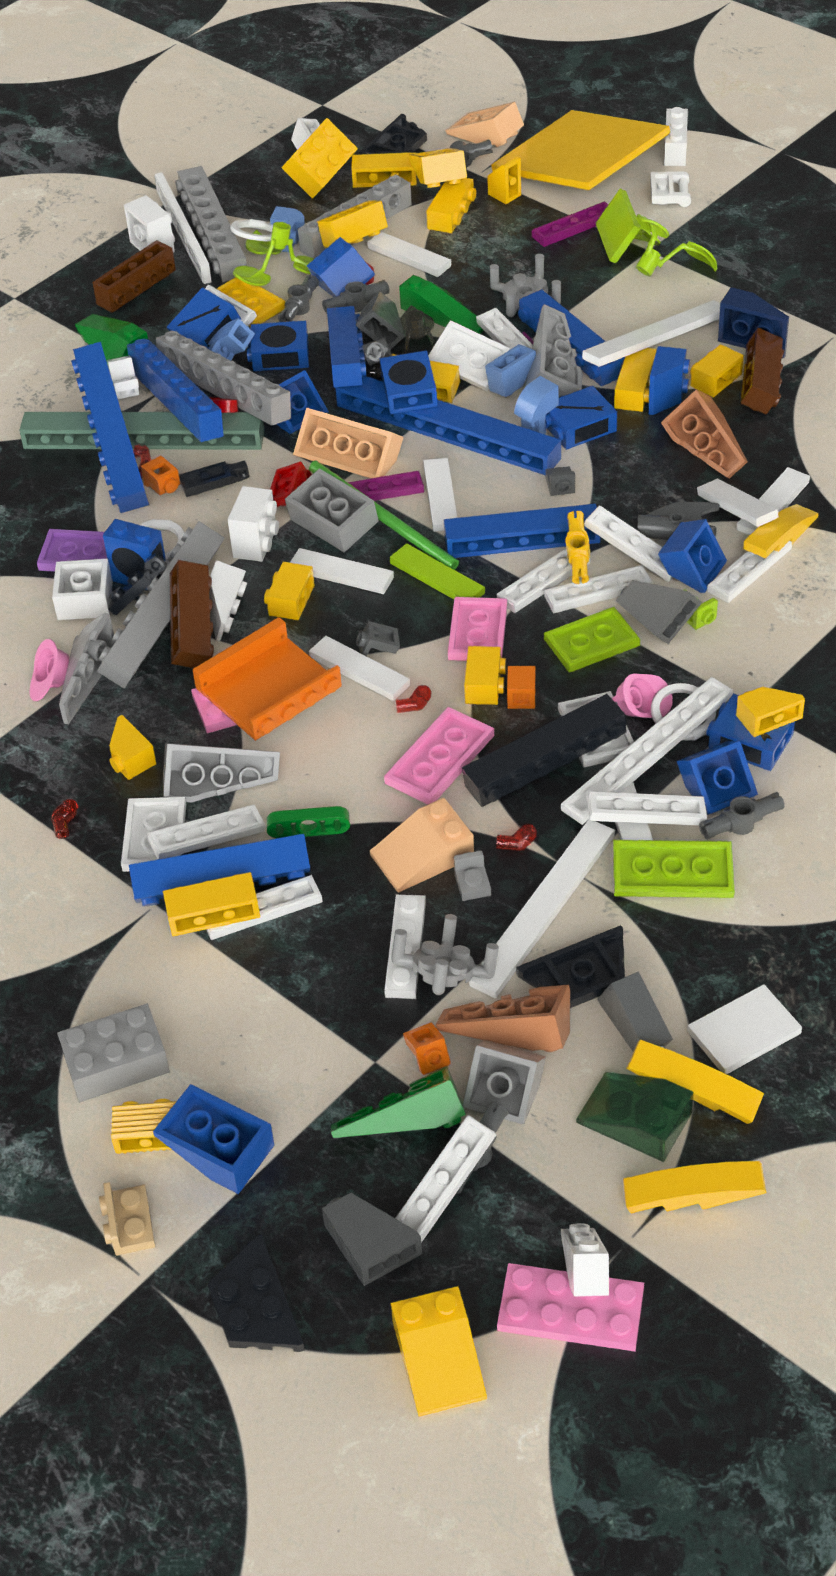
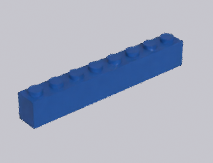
M138 339L135 343L127 344L128 356L130 355L132 358L135 376L200 442L224 437L221 409L150 340Z
M98 342L73 349L75 359L71 360L75 374L80 373L81 376L76 378L80 392L85 391L86 394L82 396L85 410L91 411V414L87 415L90 428H96V433H92L96 448L101 447L102 449L101 452H97L101 466H107V470L103 471L107 486L112 485L113 487L112 490H109L112 504H118L120 513L149 506L102 344Z

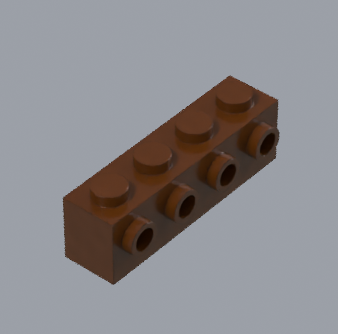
M156 240L93 281L96 304L113 313L176 271L173 248Z
M761 328L756 329L746 344L741 404L767 415L771 407H776L781 398L779 388L782 383L780 373L783 369L781 359L784 349H782L783 338Z
M178 560L170 572L171 664L195 668L213 657L214 645L211 644L213 622L210 621L213 602L212 599H209L212 578L209 576L208 565Z

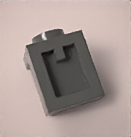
M570 466L545 469L550 496L575 493V472L571 471Z
M368 621L364 630L359 631L357 635L356 645L359 646V652L367 657L370 649L373 648L396 654L400 648L398 628Z

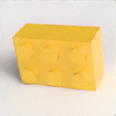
M326 118L281 168L313 199L358 148Z

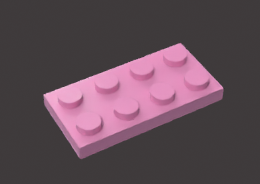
M447 707L385 774V784L426 804L437 801L462 773V767L470 764L494 737V728Z
M508 1263L497 1331L636 1352L644 1283L609 1278V1295L574 1296L569 1286L566 1271Z

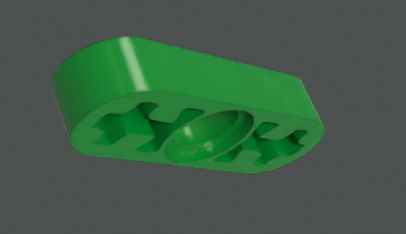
M341 806L274 811L266 818L267 834L276 839L304 834L305 837L341 834L350 828L349 811ZM306 820H312L315 823L306 825L302 824L301 822Z

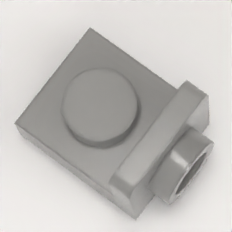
M467 852L454 856L455 878L462 901L491 896V887L484 867L483 852Z

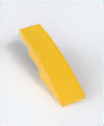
M798 504L787 507L778 512L777 519L759 526L744 540L743 549L766 559L773 550L779 552L789 541L793 544L818 518V513Z
M643 1040L638 1041L626 1068L682 1099L687 1096L713 1111L720 1109L746 1124L753 1122L764 1095L763 1092L714 1068Z
M760 1161L689 1165L623 1178L626 1208L631 1214L658 1206H663L668 1212L698 1203L702 1209H707L767 1193L763 1167Z

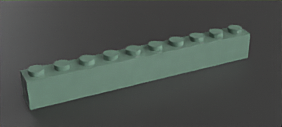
M24 412L19 429L24 449H101V447L96 448L92 433H96V428H90L87 415L91 414V412ZM122 412L132 449H262L265 432L264 422L248 412L222 413L224 437L200 442L171 412Z

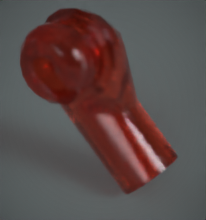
M136 444L133 452L136 458H140L138 469L141 479H143L141 466L151 461L150 449L146 445Z
M420 685L409 698L397 699V713L422 710L431 698V689L426 685Z
M66 799L52 813L53 828L58 839H65L69 836L67 824L76 816L78 803L73 799Z
M525 824L512 836L497 835L496 849L522 851L535 840L537 830L533 825Z

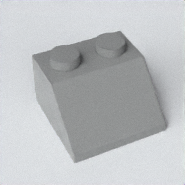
M488 1040L476 1045L463 1101L464 1108L485 1113L490 1102L494 1101L497 1102L496 1108L501 1104L508 1109L509 1114L505 1117V1120L525 1124L540 1086L546 1057Z

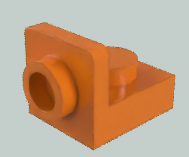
M432 1022L403 1033L405 1043L416 1056L419 1070L423 1075L450 1065L451 1061L445 1039Z

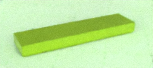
M405 544L390 556V564L452 599L455 597L480 598L485 594V587L409 544Z

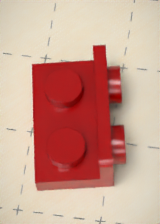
M301 461L276 470L270 490H272L273 501H276L277 507L286 506L285 498L312 475Z

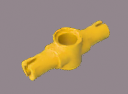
M574 511L567 515L569 532L565 540L567 557L572 566V582L580 584L579 577H581L582 584L589 581L587 563L590 558V544L587 532L584 530L583 512L576 511L577 518H574Z

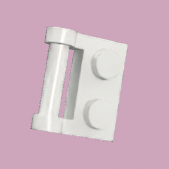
M684 171L651 172L652 204L666 205L678 203L682 207L689 206L691 204V195L688 193L689 174ZM673 183L679 185L680 192H674Z

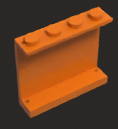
M280 617L193 669L196 689L255 741L342 687L340 667L336 665L331 669H324L288 639L286 622Z

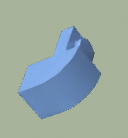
M276 206L270 218V223L272 225L275 222L289 224L291 226L289 238L293 239L292 246L294 247L299 241L298 228L305 225L304 215L293 208ZM288 245L285 246V249H282V252H289Z
M237 318L228 322L217 331L209 341L210 347L208 349L231 361L234 355L245 351L255 333Z
M539 376L523 389L517 399L514 414L521 417V427L546 434V414L559 405L558 385Z

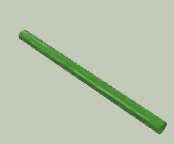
M315 460L310 464L309 471L313 474L320 468L321 470L337 478L338 480L342 481L343 483L347 484L353 489L359 491L358 489L353 487L351 484L343 480L341 477L333 473L331 470L326 468L318 461ZM374 501L378 520L430 557L454 570L457 568L459 561Z

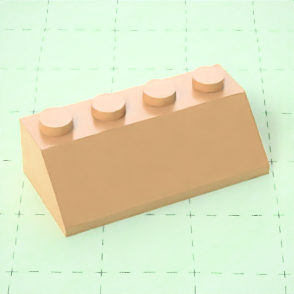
M306 408L293 455L311 461L316 460L321 464L368 478L385 476L397 461L404 437Z

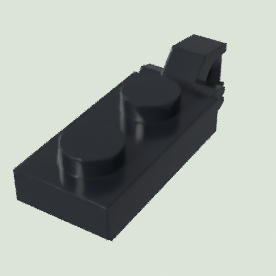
M245 460L234 464H226L224 461L179 474L180 484L186 497L221 488L250 477Z
M157 553L145 560V568L141 572L136 570L128 578V584L125 587H118L112 592L109 597L111 600L108 610L117 616L152 583V580L166 568L167 563Z

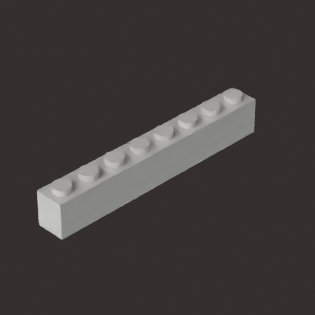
M198 521L194 529L188 527L181 538L184 542L181 546L177 543L170 554V557L173 558L172 561H165L167 566L159 573L161 577L159 579L155 577L146 590L150 592L148 596L145 594L141 595L135 605L138 609L137 612L130 611L123 622V625L126 626L125 629L121 630L119 628L110 641L114 644L112 648L106 646L98 658L102 663L97 672L124 689L170 622V572L177 561L183 560L208 565L224 540L223 536Z

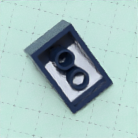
M731 287L720 302L718 342L746 349V344L756 329L761 328L783 338L782 349H784V354L782 358H785L789 316L756 294Z

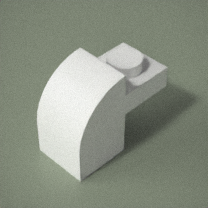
M131 356L107 360L117 398L122 399L139 395L138 380L135 376Z

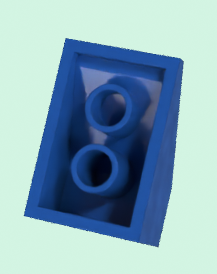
M192 1084L188 1086L153 1131L155 1137L211 1181L236 1194L241 1192L275 1146L270 1123Z

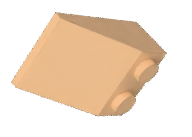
M510 102L469 112L445 131L448 135L473 143L490 140L492 145L499 147L507 143L506 139L518 134L517 130L524 126L516 103Z
M442 798L419 808L372 848L370 855L399 893L453 868L454 856L474 852L473 834L447 800Z

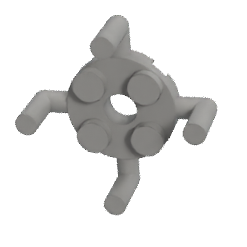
M543 254L535 255V275L533 277H527L522 273L515 274L513 279L506 284L499 282V266L497 264L490 265V288L503 293L508 317H513L519 311V299L541 289L548 294L547 281L543 279ZM553 280L551 297L559 304H561V281Z
M448 914L445 916L441 945L434 941H425L414 955L405 954L407 931L404 929L395 930L391 959L396 965L412 967L415 975L419 972L423 975L424 982L433 985V993L441 995L444 993L445 987H455L458 985V981L466 979L465 983H467L472 977L493 978L499 946L494 943L487 944L484 966L475 965L473 958L470 956L469 948L461 945L453 947L457 916Z

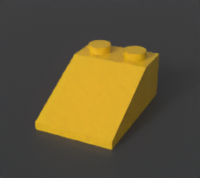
M446 148L409 154V160L420 183L427 184V188L438 187L440 182L448 181V184L461 183V178H467L463 150Z
M459 1287L391 1303L393 1325L418 1417L487 1399Z

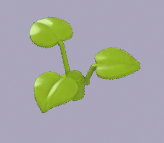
M637 214L636 220L641 229L634 239L649 242L646 251L636 265L638 271L646 276H651L657 266L661 268L667 260L681 249H684L692 257L710 265L716 272L717 262L712 253L706 248L690 241L687 244L682 243L660 260L661 254L654 250L653 246L661 244L657 236L668 238L669 232L658 222Z
M284 222L273 223L270 241L251 239L246 241L245 247L248 251L260 255L267 253L262 268L258 270L250 266H239L234 269L233 275L250 285L263 286L268 284L271 276L264 272L271 254H279L287 245L291 261L294 262L293 267L303 273L311 275L307 265L314 258L301 255L295 257L292 246L293 239L289 238L291 226ZM255 230L252 233L262 235L258 230Z

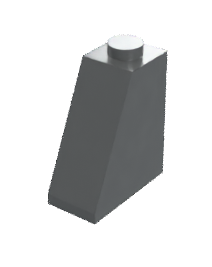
M379 292L363 307L356 326L375 341L385 337L389 348L392 349L405 337L396 304Z
M632 580L622 590L621 595L616 600L618 604L655 636L667 644L671 642L703 603L688 591Z
M639 971L611 983L598 998L601 1007L633 1052L639 1040L663 1048L673 1040Z
M349 1193L342 1198L337 1197L322 1208L324 1226L364 1286L422 1254L421 1236L416 1230L353 1193Z

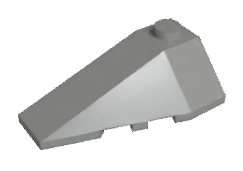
M545 304L541 309L532 348L536 350V356L527 375L526 386L539 376H542L558 385V395L560 397L582 390L581 367L577 366L575 362L576 350L572 349L569 338L571 333L565 313Z
M103 613L87 624L73 641L59 702L64 724L69 725L102 676V674L97 672L102 663L98 658L106 646L112 648L114 645L110 642L114 632L110 614Z
M165 743L163 797H185L186 802H195L228 792L277 781L280 752Z

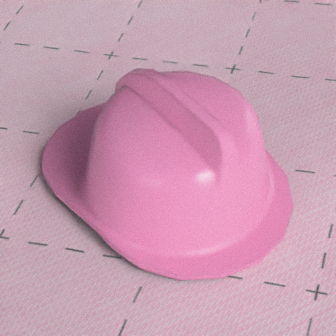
M51 639L44 640L38 647L35 655L34 671L29 690L30 698L33 701L41 700L49 688H58L65 681L69 655L57 649L55 642Z
M630 674L617 688L616 696L612 697V700L617 703L627 716L652 718V700L658 691L668 685L659 676ZM672 694L666 696L660 703L662 717L669 713L672 707Z

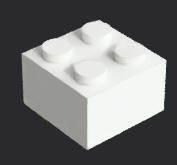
M147 195L124 204L130 243L141 251L158 240L172 247L173 252H175V237L171 230L172 218L168 211L163 210L157 202L150 199Z
M242 487L228 517L233 558L263 562L266 552H270L273 536L277 535L279 531V521L275 517L277 503L273 501L272 490Z
M108 559L56 562L52 598L57 620L98 618L103 613L110 614L108 608L113 581Z

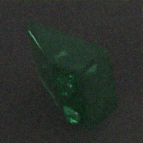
M605 1072L578 1115L576 1123L664 1162L692 1115L694 1092L666 1079Z

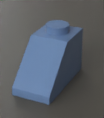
M518 344L487 364L485 369L489 390L507 397L521 388L535 359L536 350Z

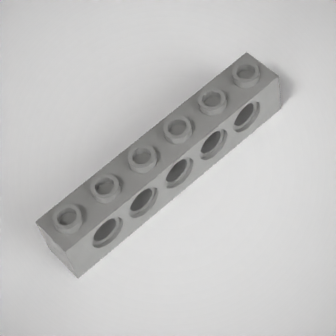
M398 175L391 176L298 228L300 251L314 259L327 248L323 247L317 221L368 200L382 201L386 219L411 206L410 182Z

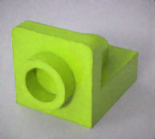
M713 597L702 603L687 623L695 630L712 623L717 617L718 600Z

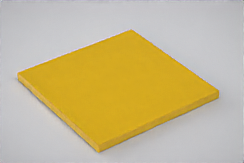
M571 110L491 164L492 171H494L504 163L519 156L521 158L522 178L591 190L670 133V128L667 125Z

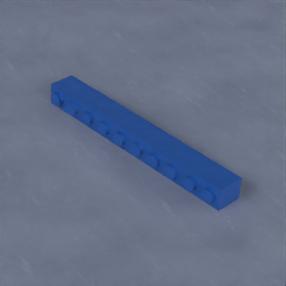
M362 376V385L336 387L338 407L545 475V469L554 468L561 460L560 439L437 400V407L390 414L383 382L367 376Z

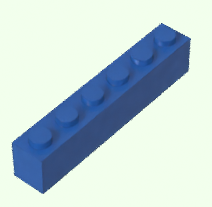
M541 289L519 299V318L532 328L535 333L544 304L565 313L571 333L569 338L572 349L576 350L577 354L575 357L576 365L581 367V370L601 387L618 379L625 357L600 367L582 359L583 350L606 341Z
M354 306L327 308L334 388L362 385V376H366L362 332L356 326L360 314H355Z
M596 504L444 519L446 550L454 558L566 547L565 540L569 532L568 513L574 511V518H577L576 511L583 512L585 523V520L593 513L597 506ZM584 526V530L589 538V544L600 543V536Z
M304 834L130 864L129 870L134 900L136 903L142 902V906L145 907L159 904V899L164 898V890L251 872L253 882H259V886L276 883V878L288 877L289 881L304 878L305 873L310 872V864Z

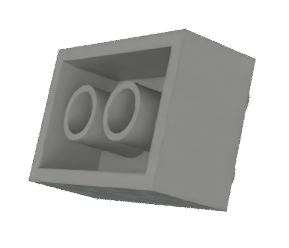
M320 468L285 498L290 520L343 552L348 550L379 521L374 500Z
M148 1003L57 1032L79 1102L170 1073L166 1053Z

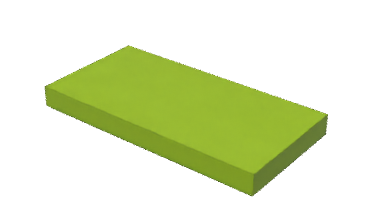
M613 840L614 896L734 898L732 841Z

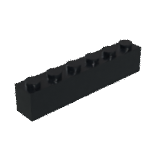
M605 694L462 767L465 787L481 807L495 802L501 797L524 787L540 777L546 776L549 772L569 764L574 759L592 752L601 745L627 733L625 713L608 694Z

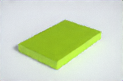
M621 188L596 222L609 261L614 263L618 262L641 229L636 220L628 194Z
M615 607L544 633L545 642L569 673L640 646V638Z

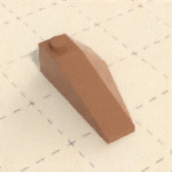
M697 389L661 422L673 441L686 448L693 455L699 457L729 479L748 462L718 406L711 396Z
M569 985L538 987L529 989L530 995L512 999L511 994L501 996V1000L486 1006L484 1002L478 1001L444 1009L436 1023V1028L438 1031L488 1040L531 1051L544 1050L546 1052H554L563 1049L570 1034Z

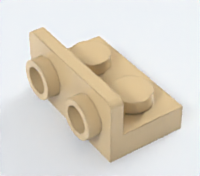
M110 1182L103 1183L105 1195L99 1196L102 1216L108 1215L109 1223L103 1224L106 1244H113L116 1256L155 1248L145 1184L112 1191Z

